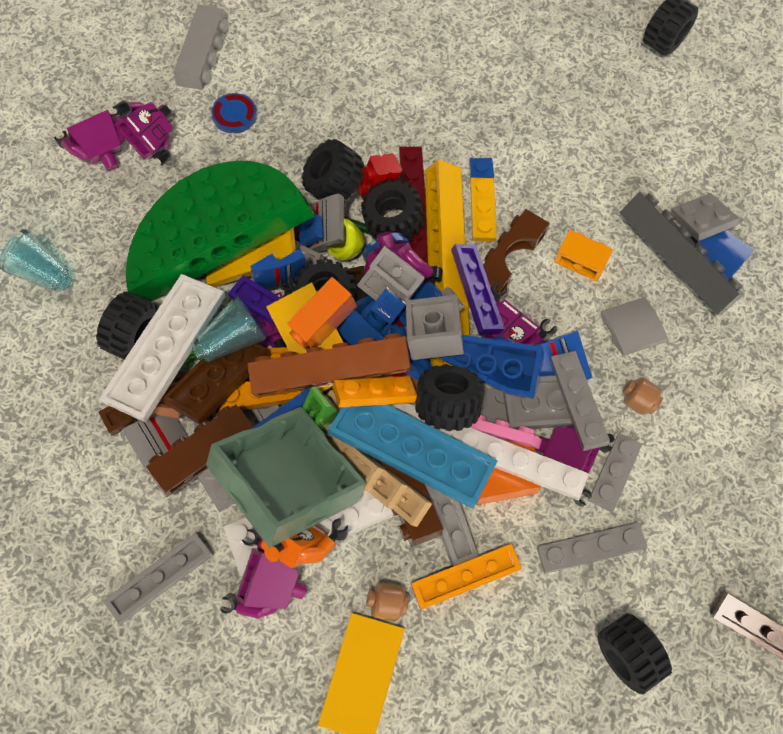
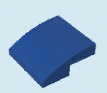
M727 230L699 241L709 251L706 255L712 261L716 259L725 267L726 270L723 272L729 278L734 276L754 251L753 248Z

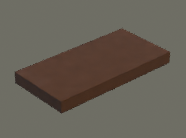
M231 330L162 397L165 405L192 421L201 424L249 377L247 363L255 362L257 357L269 356V350Z

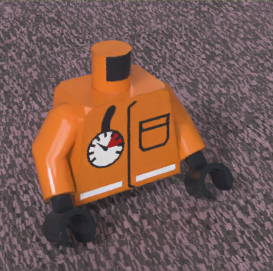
M338 518L332 522V531L329 536V533L314 525L271 548L263 540L261 547L265 550V556L269 561L276 562L279 560L290 568H295L301 564L319 563L335 547L336 540L346 539L349 525L343 530H337L341 525V519Z

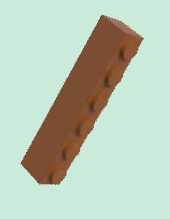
M389 334L384 336L385 340L374 341V338L359 340V344L348 346V343H337L332 345V349L322 350V347H313L307 349V353L296 355V352L291 351L281 353L280 358L271 359L270 356L257 357L255 362L247 363L251 393L258 398L305 390L308 387L310 389L315 386L333 385L334 380L376 378L412 372L406 337H400V334Z

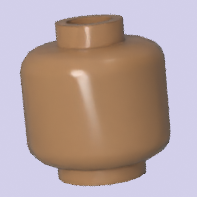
M644 377L638 378L636 381L631 379L623 389L625 404L640 415L654 413L663 400L660 388Z
M379 582L374 590L369 589L366 606L370 607L371 614L375 618L397 621L400 616L406 614L409 596L405 594L404 588L400 585Z

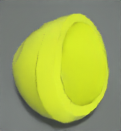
M344 218L345 242L330 245L328 250L334 258L340 261L355 258L362 251L365 243L364 236L358 226Z

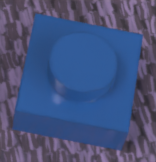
M492 158L469 159L470 180L471 178H494Z
M315 214V217L299 224L300 245L308 247L323 239L322 216Z
M386 288L371 307V310L391 325L405 308L406 302Z

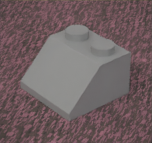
M457 294L406 301L407 342L412 360L464 354Z

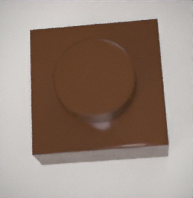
M110 406L98 412L111 436L134 423L130 415Z

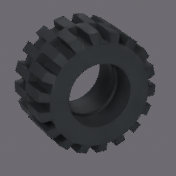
M665 0L650 19L644 32L643 42L662 55L668 56L679 47L696 21L699 8L688 0Z
M329 139L325 143L319 144L312 151L311 155L308 156L301 178L303 179L302 185L305 187L304 189L318 199L339 193L344 197V200H347L357 190L356 188L361 182L364 162L358 153L341 141Z
M388 179L383 184L378 182L377 187L374 188L372 186L369 189V194L365 193L363 197L364 202H361V212L368 233L375 240L377 235L383 232L401 233L403 237L406 236L411 241L414 239L413 234L418 235L420 232L419 227H423L424 212L420 195L415 187L411 188L410 183L405 182L403 184L402 180L396 179L395 182H392V179ZM392 208L404 209L399 215L394 217L382 216L387 210Z
M322 259L316 260L317 264L314 265L310 262L306 265V270L302 268L299 271V276H295L293 292L310 283L318 291L333 277L352 294L355 302L357 301L354 276L350 274V270L347 267L343 268L342 263L338 261L336 264H333V261L327 259L326 262H322Z
M125 291L118 294L106 307L99 321L96 335L98 347L125 360L158 310V306L131 292Z
M442 364V366L436 365L432 369H426L424 374L419 376L415 410L418 413V417L421 420H425V424L433 425L438 430L460 431L463 428L468 429L472 427V424H476L481 414L484 395L482 379L477 378L478 375L475 372H470L469 369L461 368L458 365L449 366L448 364Z
M625 613L598 633L599 647L607 663L618 678L636 693L645 694L672 673L670 659L664 646L654 632L634 615Z

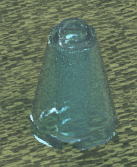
M22 229L20 232L23 234L19 238L14 235L9 240L0 255V260L3 262L0 265L1 271L56 292L61 289L66 290L72 282L70 277L71 271L32 231Z
M237 296L193 341L195 346L192 348V351L200 361L204 359L206 362H210L263 342L266 339V335L256 319L250 314L247 306Z

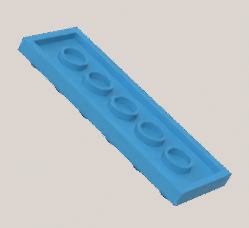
M388 404L342 407L328 429L329 435L474 509L498 460Z

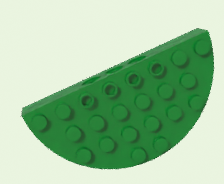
M228 161L202 168L179 180L154 203L139 223L127 256V290L151 302L170 292L181 274L195 279L315 217V214L295 184L285 174L269 165L254 161Z

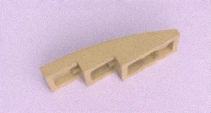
M342 442L337 451L345 457L366 482L363 491L371 493L387 508L393 509L409 524L417 527L432 503L375 459Z

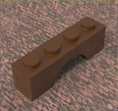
M527 209L520 216L516 215L510 224L511 229L501 234L497 242L498 246L495 249L491 248L485 257L486 262L483 266L493 296V285L500 282V285L497 287L499 294H502L510 283L512 273L505 263L507 255L520 249L534 251L547 233L550 223Z

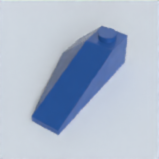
M369 295L356 301V309L336 328L340 336L351 345L359 344V340L374 338V341L385 340L384 336L389 334H400V337H406L407 330L404 327L399 328L395 321L390 325L372 311L371 307L376 300ZM409 350L412 372H406V374L419 380V376L424 374L426 369H432V366L427 359L412 360Z
M462 335L464 354L437 357L452 366L458 365L461 368L469 369L470 372H475L478 375L477 378H481L483 382L506 394L534 399L540 382L545 355L542 346Z

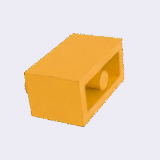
M569 230L554 263L598 282L613 249L607 247L604 243L587 238L582 233Z

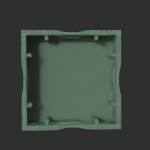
M302 407L272 418L260 427L244 430L211 444L206 463L208 469L269 548L358 503L366 485V482L345 457L332 447L323 431Z

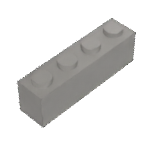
M197 5L173 72L177 86L203 90L204 84L209 83L210 67L216 63L215 52L216 49L221 48L222 32L227 31L228 20L225 19L222 8Z

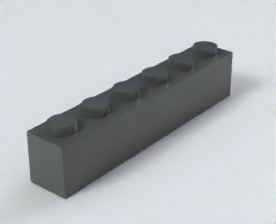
M639 192L619 213L717 315L725 313L744 295L740 290L743 287L741 283L734 277L729 278L723 272L726 270L725 267L716 259L712 261L706 255L709 251L701 243L695 244L690 239L692 234L682 225L679 227L674 222L675 216L667 209L663 211L657 205L659 200L652 193Z

